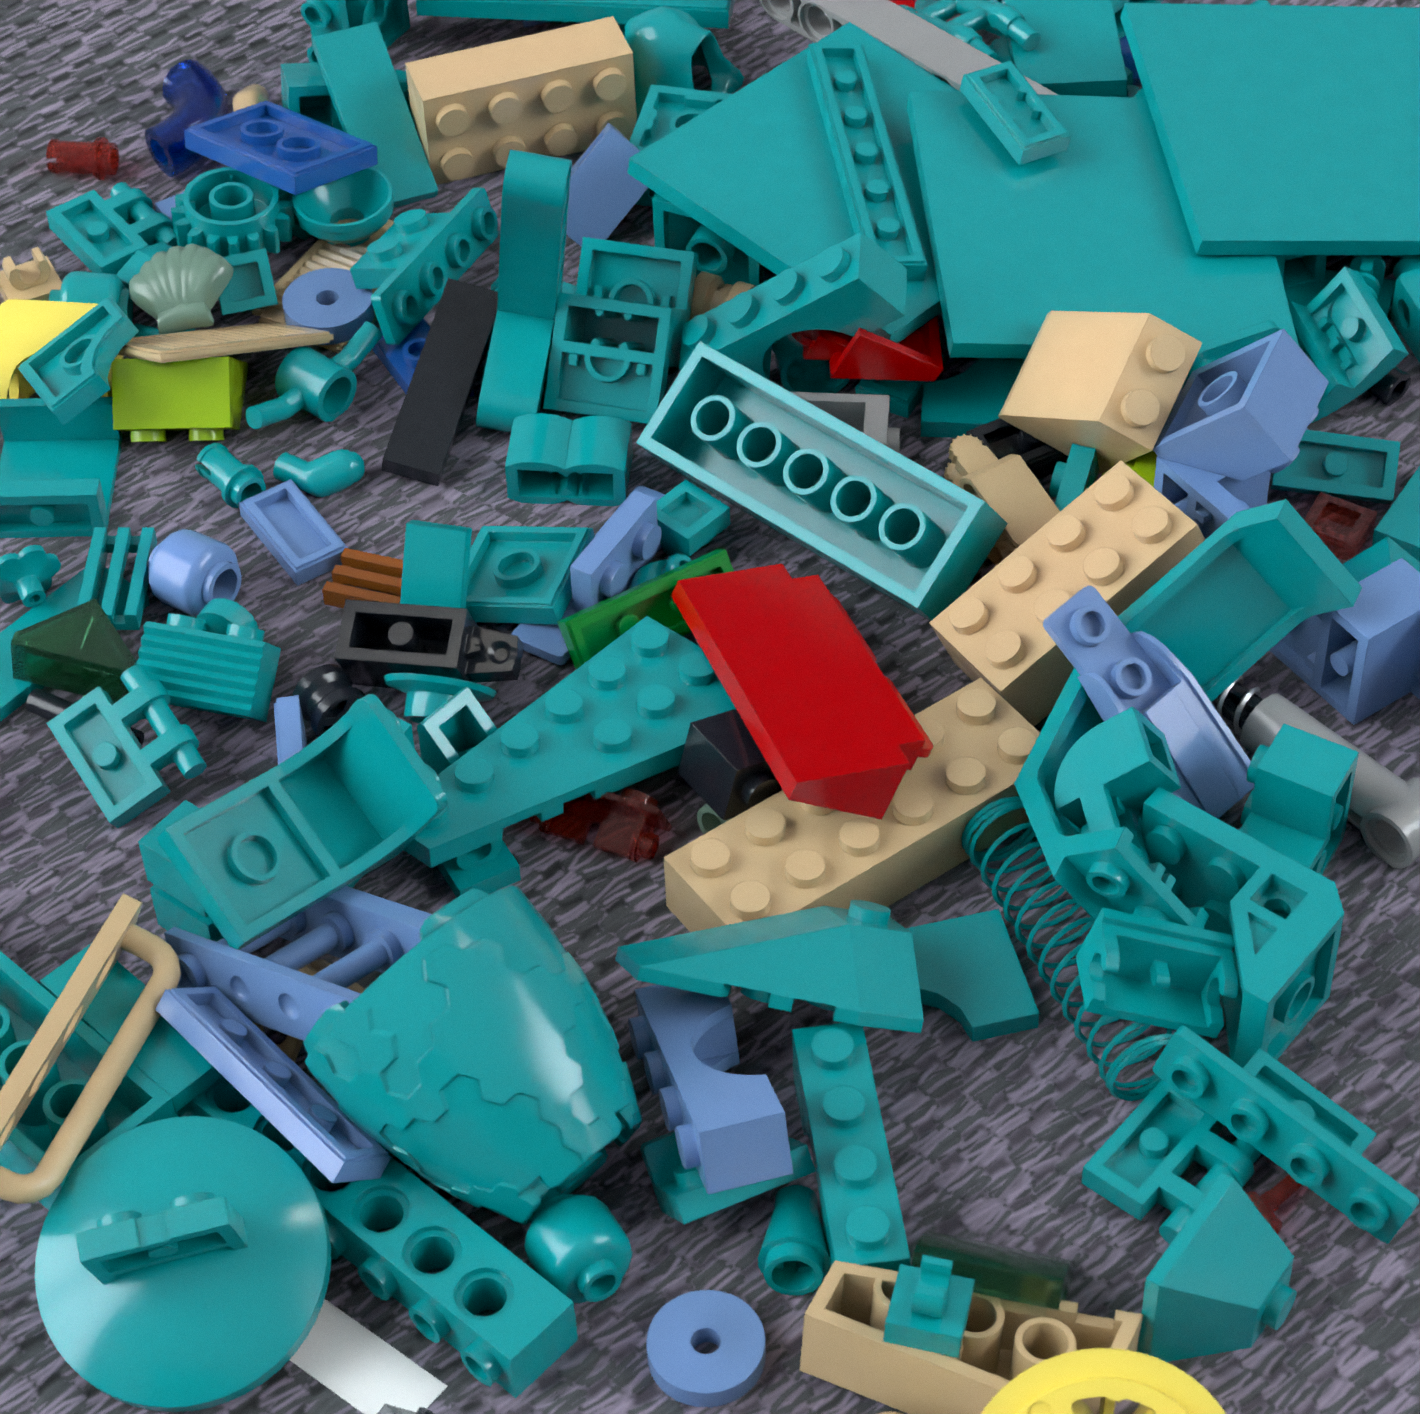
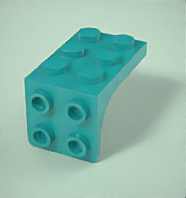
M368 694L357 700L338 722L305 748L272 769L166 827L156 840L229 946L240 950L399 855L446 808L448 799L442 789L437 773L429 765L425 764L404 735L401 723L391 710L385 708L376 695Z

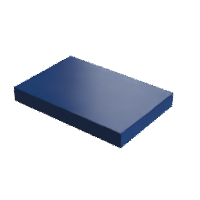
M267 100L184 130L186 149L294 195L378 164L377 146L373 145V143Z

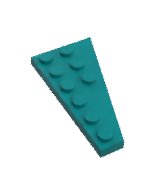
M646 616L439 773L438 777L441 781L442 789L446 793L448 804L404 851L432 868L502 839L504 828L534 815L543 822L564 813L563 803L590 793L596 800L676 767L681 762L690 722L736 708L701 647Z

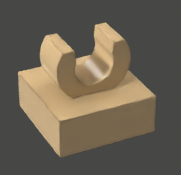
M40 248L32 249L34 260L15 266L10 256L3 259V270L0 271V293L5 301L9 299L49 301L51 289H61L62 282Z

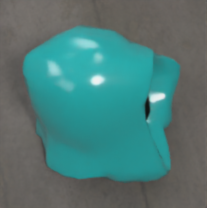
M662 6L633 16L625 24L624 37L633 52L637 119L651 84L694 89L692 66L707 68L712 79L711 91L733 94L741 88L744 82V76L741 71L724 56L714 33L701 27L690 14Z

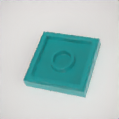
M482 526L470 548L466 609H468L475 622L558 625L557 621L562 619L572 598L570 566L594 539L593 528Z

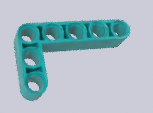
M510 149L501 202L497 313L481 386L476 427L511 433L514 418L526 414L540 413L549 367L558 293L562 292L572 167V160Z

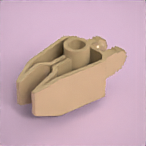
M965 434L963 436L957 435L956 439H952V444L949 447V459L952 462H948L944 477L951 483L984 500L1008 523L987 556L997 566L1060 511L1020 455L1009 454L998 459L987 445H982L983 441H980L978 437H973L972 434L969 436Z

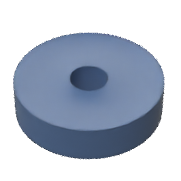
M324 268L305 273L292 281L284 291L282 306L285 323L292 326L329 331V334H334V340H330V343L318 345H332L349 341L365 321L372 323L375 311L371 302L372 289H356L351 272L346 269Z
M698 1290L672 1299L656 1313L647 1332L648 1366L654 1381L668 1396L687 1405L715 1407L733 1402L753 1388L761 1377L765 1366V1331L759 1316L745 1301L726 1292ZM703 1342L714 1343L719 1347L716 1351L709 1354H702L694 1349Z

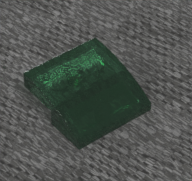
M929 1230L925 1231L913 1251L911 1266L920 1268L923 1255L953 1261L952 1275L975 1279L973 1293L1059 1310L1061 1301H1066L1075 1268V1261L1072 1259Z

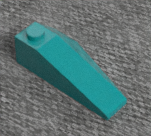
M851 900L849 909L820 906L619 946L615 958L638 981L716 997H728L732 986L740 987V992L743 995L768 1003L769 1008L789 1012L792 1010L795 999H800L818 1008L833 1011V1021L921 1033L924 1021L912 932L890 917L891 909L874 902Z

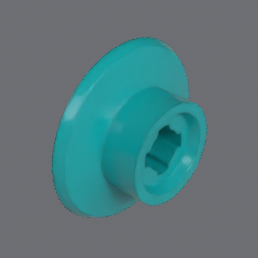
M390 673L383 676L386 685L407 694L403 718L414 723H421L462 688L469 687L478 702L490 701L497 694L490 687L449 677L415 673Z

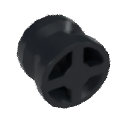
M336 664L322 665L308 672L297 683L292 696L299 695L302 716L305 720L311 721L310 725L317 737H320L338 722L358 699L366 696L363 691L353 687L351 677L342 667Z

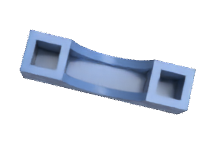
M657 984L635 989L639 1016L628 1019L633 1049L637 1059L643 1058L652 1094H659L661 1110L668 1131L675 1130L677 1147L684 1169L697 1168L707 1194L793 1174L785 1112L767 1075H741L724 1072L740 1064L732 1004L729 998Z

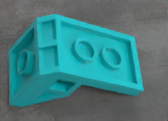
M1158 787L1143 803L1141 833L1150 863L1160 862L1166 868L1164 874L1170 873L1176 879L1171 891L1187 908L1202 906L1209 914L1203 929L1233 936L1235 950L1232 954L1238 976V993L1236 998L1225 997L1220 994L1229 1057L1244 1068L1257 1050L1261 1048L1277 1060L1330 997L1344 918V910L1336 884L1332 880L1167 790Z

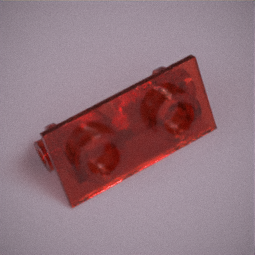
M623 788L620 795L606 792L601 798L596 800L590 793L563 803L564 813L543 822L536 815L530 817L531 822L539 824L541 832L582 845L585 843L592 823L598 824L600 827L593 842L594 848L636 863L640 857L648 860L654 858L660 840L659 835L653 834L655 828L668 832L672 828L660 808H658L659 802L655 798L629 788Z

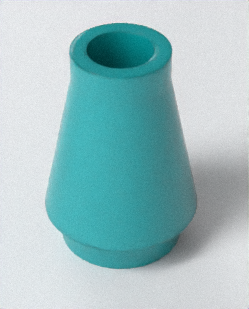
M790 1185L780 1189L775 1196V1208L758 1255V1267L764 1275L766 1283L773 1290L791 1296L805 1295L816 1290L821 1285L831 1266L830 1256L818 1213V1197L816 1193L806 1186Z

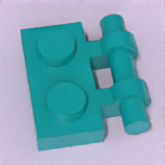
M119 182L114 185L110 193L111 198L106 200L93 189L46 211L49 228L91 272L117 274L139 249L160 242H165L172 247L178 246L177 237L173 231L172 219L165 213H157L153 209L152 200L142 190L131 188L126 182Z
M140 664L131 666L122 673L120 679L129 693L114 703L109 694L98 686L47 722L48 727L105 817L116 828L127 824L171 792L159 773L164 767L175 763L185 779L197 777L207 767V764L197 750L200 743L189 725L179 723L168 706L171 700L168 692L159 680H151L144 667ZM141 719H147L158 738L144 748L130 728Z
M1161 1080L1083 1166L1081 1183L1139 1221L1146 1216L1156 1203L1170 1210L1171 1215L1160 1226L1159 1233L1168 1244H1171L1219 1175L1223 1172L1234 1178L1243 1188L1255 1173L1253 1164L1262 1153L1239 1138L1233 1144H1230L1217 1136L1223 1124L1188 1098L1176 1093L1168 1083ZM1193 1161L1198 1162L1208 1170L1196 1186L1180 1178Z

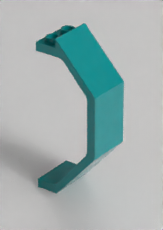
M1285 499L1236 512L1123 611L1118 618L1130 633L1142 631L1154 636L1163 643L1192 673L1212 702L1298 624L1314 615L1353 607L1362 586L1288 500ZM1073 668L1014 783L1053 878L1094 920H1096L1103 907L1203 929L1209 914L1202 906L1187 908L1171 891L1176 879L1170 873L1164 874L1166 868L1160 862L1145 864L1129 847L1134 834L1126 826L1082 834L1079 827L1056 810L1054 800L1055 781L1064 757L1082 735L1104 722L1077 678L1080 674ZM1140 810L1135 812L1136 817L1138 816Z

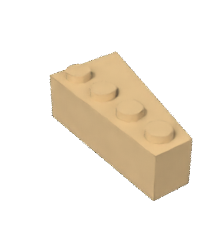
M834 1261L804 1314L800 1371L908 1414H981L986 1405L1007 1383L1028 1368L1046 1359L1067 1352L1093 1348H1114L1136 1352L1143 1314L1116 1309L1114 1319L1077 1313V1302L1048 1298L1046 1307L1003 1300L1000 1299L1002 1289L974 1285L959 1358L883 1342L885 1321L898 1271ZM1100 1397L1081 1399L1090 1407L1094 1414H1098Z

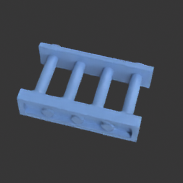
M345 886L240 950L230 947L225 938L216 942L176 927L164 932L165 941L172 946L179 957L181 977L177 988L216 987L252 1022L304 1041L326 1009L344 1000L351 1003L361 994L347 987L373 971L384 973L397 960L420 942V929L425 919L432 914ZM278 937L292 941L264 959L251 954ZM325 954L341 958L313 976L298 971Z

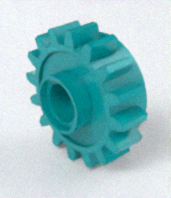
M232 167L213 169L197 176L187 184L183 194H176V207L171 208L173 231L176 234L178 246L185 247L188 244H196L206 247L222 257L266 248L267 252L278 254L280 252L279 241L290 242L292 239L291 228L295 227L293 201H290L289 192L278 189Z

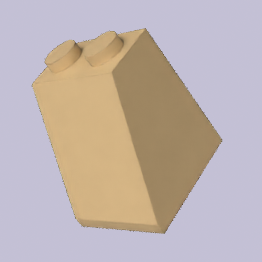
M1050 311L1046 315L998 417L1068 456L1072 443L1095 448L1099 465L1098 473L1101 474L1110 470L1121 460L1126 463L1153 450L1202 342L1151 313Z

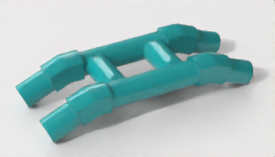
M916 0L915 8L899 5L997 61L998 55L982 41V37L977 31L990 25L1007 38H1012L1026 51L1034 49L1041 39V34L1025 21V17L1010 5L1000 2L991 3L985 0Z

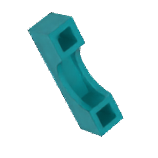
M859 232L684 323L679 370H682L700 341L769 380L772 344L788 334L805 330H830L854 336L859 328L873 332L905 316L907 268L863 232Z
M838 1023L792 1029L793 1080L803 1134L808 1135L812 1149L820 1196L823 1231L830 1256V1265L832 1266L834 1261H841L898 1271L900 1264L911 1266V1257L863 1026Z

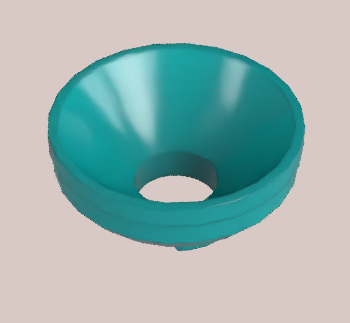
M373 167L303 193L293 194L292 197L294 212L300 226L310 235L324 240L331 245L346 244L353 247L368 241L371 235L375 234L387 223L394 208V193L391 181L387 175ZM344 219L359 220L352 223L336 224Z

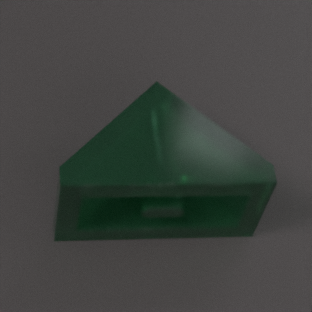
M96 598L14 633L11 640L14 679L83 696L100 686L109 694L114 703L129 693L120 677L125 670L136 665L137 661Z

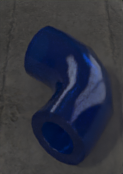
M187 59L181 61L169 70L162 85V92L166 102L175 110L161 122L145 130V141L153 160L169 177H174L184 172L205 157L185 148L184 130L228 114V96L212 71L197 60Z

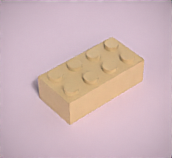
M614 16L405 63L411 116L436 185L506 169L510 149L553 157L585 151L608 123L630 140L637 122L633 52Z
M1121 460L937 615L929 624L954 663L973 682L982 678L1034 727L1051 713L1074 668L1044 629V619L1079 590L1089 585L1096 588L1118 617L1200 545L1205 538L1198 524Z

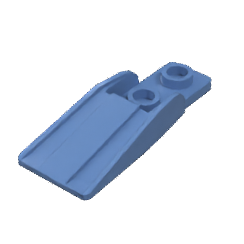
M1091 585L1082 588L1044 619V629L1080 674L1077 678L1103 721L1133 706L1165 734L1181 788L1172 794L1212 816L1220 818L1254 788V784L1246 780L1251 762L1192 673L1154 636L1142 631L1130 633L1096 588Z

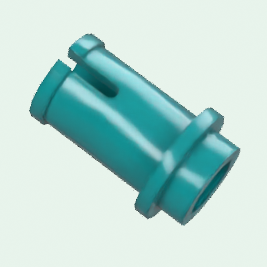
M221 443L209 444L198 454L196 460L202 464L195 465L197 473L221 491L224 502L230 507L238 508L239 502L266 491L264 476L261 470L254 465L243 464Z

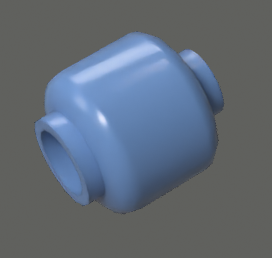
M181 529L171 533L153 549L149 558V584L152 594L163 604L191 616L197 617L208 601L214 598H226L234 601L239 592L242 575L235 552L226 543L197 531Z

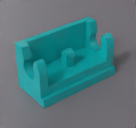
M1102 907L1076 955L1085 1012L1177 1030L1180 1026H1186L1197 1035L1217 1038L1224 1026L1220 994L1225 997L1236 998L1238 993V976L1232 954V948L1234 947L1233 936Z

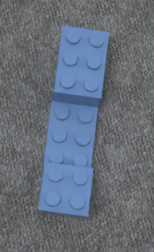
M1157 456L1154 488L1198 524L1206 539L1236 512L1267 504L1271 473L1266 471L1248 480L1241 481ZM1403 558L1359 581L1358 583L1362 586V589L1353 607L1314 615L1304 620L1269 650L1353 725L1409 692H1412L1420 699V572Z

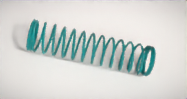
M1019 796L1005 797L989 803L976 812L967 823L961 837L962 848L970 857L971 863L980 870L982 881L992 889L993 899L1003 908L1004 918L1014 926L1016 938L1026 946L1027 956L1034 964L1038 965L1039 976L1050 985L1051 996L1059 1004H1062L1063 1016L1071 1024H1074L1075 1036L1083 1044H1086L1087 1056L1095 1064H1098L1099 1075L1106 1082L1109 1093L1116 1099L1134 1101L1145 1099L1162 1080L1156 1074L1135 1082L1121 1083L1115 1081V1079L1125 1066L1140 1062L1155 1054L1164 1045H1167L1173 1035V1029L1167 1028V1032L1164 1034L1152 1035L1139 1040L1122 1051L1113 1062L1106 1061L1108 1053L1115 1045L1135 1038L1151 1025L1134 1022L1126 1026L1111 1041H1093L1096 1032L1101 1026L1115 1022L1119 1018L1103 1015L1098 1021H1081L1085 1011L1084 1001H1068L1074 988L1081 985L1079 975L1076 976L1073 982L1056 981L1063 967L1077 963L1076 958H1071L1078 953L1082 944L1071 950L1064 956L1061 962L1048 963L1045 962V958L1050 948L1067 944L1080 937L1093 925L1095 920L1091 916L1078 919L1063 927L1048 943L1037 944L1033 942L1038 929L1058 924L1070 917L1080 905L1073 898L1052 907L1040 917L1036 924L1026 925L1021 923L1026 910L1044 906L1057 899L1066 890L1061 887L1056 893L1044 900L1031 904L1044 892L1060 885L1055 880L1041 887L1028 898L1023 906L1009 904L1014 892L1034 887L1046 880L1052 873L1049 869L1035 880L1020 885L1032 873L1048 866L1047 861H1043L1022 874L1012 887L998 885L1002 873H1009L1027 866L1040 857L1043 851L1040 848L1030 858L1019 864L1007 867L1021 854L1040 846L1038 841L1028 844L1035 836L1030 822L1019 824L1006 831L993 842L987 852L975 851L979 836L989 824L1011 810L1024 808ZM982 823V825L980 826V828L977 830V832H976L975 835L973 836V839H972V842H971V845H970V839H971V837H972L973 832H974V831L977 829V827ZM1027 828L1015 841L995 850L1008 836ZM1009 857L998 869L986 867L987 862ZM987 873H996L993 882L988 878ZM998 891L1008 892L1005 901L999 896ZM1070 904H1074L1064 914L1058 916L1053 920L1044 922L1055 912ZM1010 910L1019 911L1016 920L1010 915ZM1086 923L1079 931L1073 933L1065 939L1058 940L1066 932L1081 924ZM1021 929L1031 930L1028 940L1023 936ZM1033 948L1043 949L1040 959L1033 953ZM1045 967L1055 968L1052 979L1045 973ZM1056 987H1068L1064 999L1057 993ZM1068 1006L1080 1007L1076 1019L1069 1013ZM1080 1026L1093 1027L1088 1039L1081 1033ZM1093 1046L1106 1047L1101 1059L1094 1054ZM1105 1067H1110L1106 1074ZM1139 1086H1142V1087H1140V1088L1130 1089V1090H1121V1089H1117V1088H1116V1087H1119V1088H1129V1087H1139Z

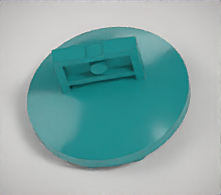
M184 1116L153 1121L120 1134L101 1146L72 1173L54 1199L40 1233L35 1258V1288L40 1315L47 1333L65 1361L83 1379L104 1394L128 1405L152 1411L186 1412L211 1408L247 1394L266 1382L293 1357L307 1338L322 1308L329 1283L331 1269L329 1227L318 1195L307 1176L279 1145L263 1134L247 1126L213 1117Z

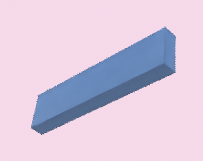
M216 987L172 988L165 990L155 1010L332 1183L376 1179L382 1176L391 1159L388 1152L377 1141L351 1122L338 1108V1104Z

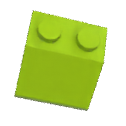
M208 357L167 363L138 358L114 359L112 362L113 430L130 432L131 442H166V431L189 430V441H224V430L240 429L248 373L247 362L231 357Z

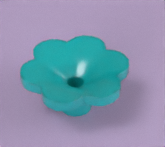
M30 545L23 548L18 554L8 553L1 556L0 597L2 601L10 604L22 600L26 607H35L43 603L46 599L45 591L52 585V577L61 568L57 555L52 553L46 554L44 548L40 545Z

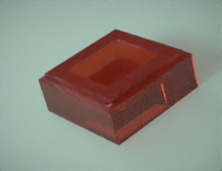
M1320 492L1304 520L1337 558L1348 561L1358 554L1375 526L1377 511Z

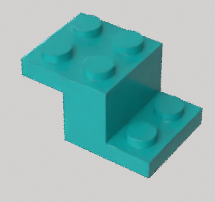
M583 237L575 294L558 293L543 408L592 416H610L626 421L648 424L665 397L669 367H679L683 324L690 321L699 253Z

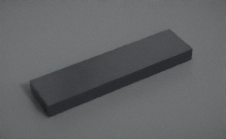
M448 278L383 456L381 471L439 486L493 332L497 313V291Z

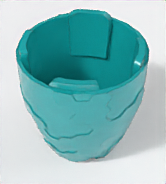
M509 886L491 894L472 888L426 918L419 932L420 942L389 967L351 1003L344 1000L325 1010L303 1042L308 1053L304 1062L309 1072L336 1100L338 1108L347 1118L377 1141L385 1150L432 1184L477 1208L484 1207L517 1223L526 1225L532 1220L533 1212L536 1213L545 1202L556 1196L571 1194L604 1165L608 1157L604 1147L612 1141L619 1147L623 1146L639 1129L643 1119L627 1064L622 1062L618 1052L619 1045L616 1036L583 969L571 954L565 950L551 927L519 887Z

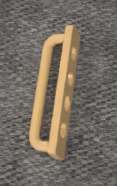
M124 893L0 1091V1151L123 950L148 962L153 969L152 976L36 1169L29 1174H18L0 1165V1199L16 1204L35 1203L50 1196L62 1183L161 1016L155 1009L166 989L177 988L181 977L179 957L172 946L162 938L136 925L142 902Z

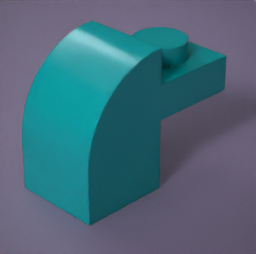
M1133 706L1087 731L1070 748L1058 770L1054 788L1056 810L1079 827L1082 834L1126 826L1134 834L1129 847L1145 864H1151L1135 812L1143 808V803L1158 787L1170 793L1181 788L1165 734Z

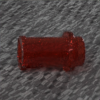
M97 137L94 142L51 139L46 152V158H56V162L47 163L51 174H93L97 180H104L106 175H115L119 168L118 146L116 143H109L105 137Z

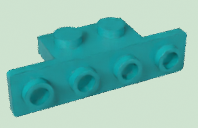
M484 187L472 188L450 213H426L423 209H413L401 213L394 219V224L378 240L372 242L367 247V252L350 268L356 289H377L371 295V302L387 345H399L441 299L448 278L459 280L498 237L497 215L490 205Z
M1180 1026L1172 1035L1154 1064L1153 1072L1168 1083L1176 1093L1191 1100L1226 1126L1234 1136L1249 1143L1284 1169L1296 1182L1311 1189L1346 1215L1354 1225L1367 1231L1382 1242L1388 1244L1419 1204V1198L1362 1156L1377 1135L1376 1132L1261 1048L1257 1050L1245 1067L1242 1068L1188 1027Z

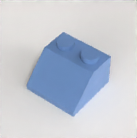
M1283 328L1192 371L1163 426L1153 451L1159 458L1241 481L1248 480L1266 471L1270 473L1280 472L1288 467L1300 452L1298 445L1307 426L1318 415L1319 409L1317 406L1329 381Z

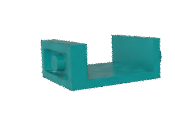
M100 397L64 426L41 398L0 399V428L4 440L0 458V538L92 536L94 527H106L107 529L123 439L121 431L113 430L112 397Z

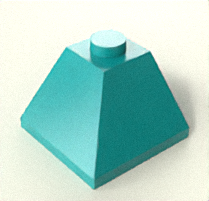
M1223 1172L1146 1277L1141 1313L1143 1318L1137 1352L1169 1362L1251 1348L1266 1325L1274 1330L1280 1328L1294 1304L1297 1291L1289 1287L1294 1255L1238 1182Z

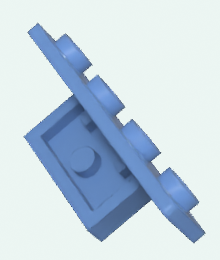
M642 485L635 487L595 534L594 539L570 566L572 598L562 619L626 591L637 571L651 561L662 547L660 543L662 531L661 527L658 526L656 501L665 494ZM520 623L511 633V635L519 637L524 645V651L547 661L563 665L571 657L557 624Z

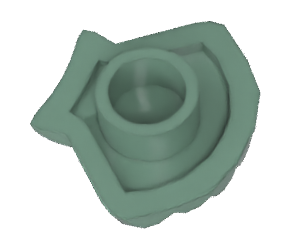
M188 244L185 247L174 246L169 248L167 252H156L150 261L142 265L140 272L131 278L129 282L130 299L157 320L159 334L177 333L192 328L213 326L214 319L210 310L231 280L233 267L224 257L206 247L196 244Z

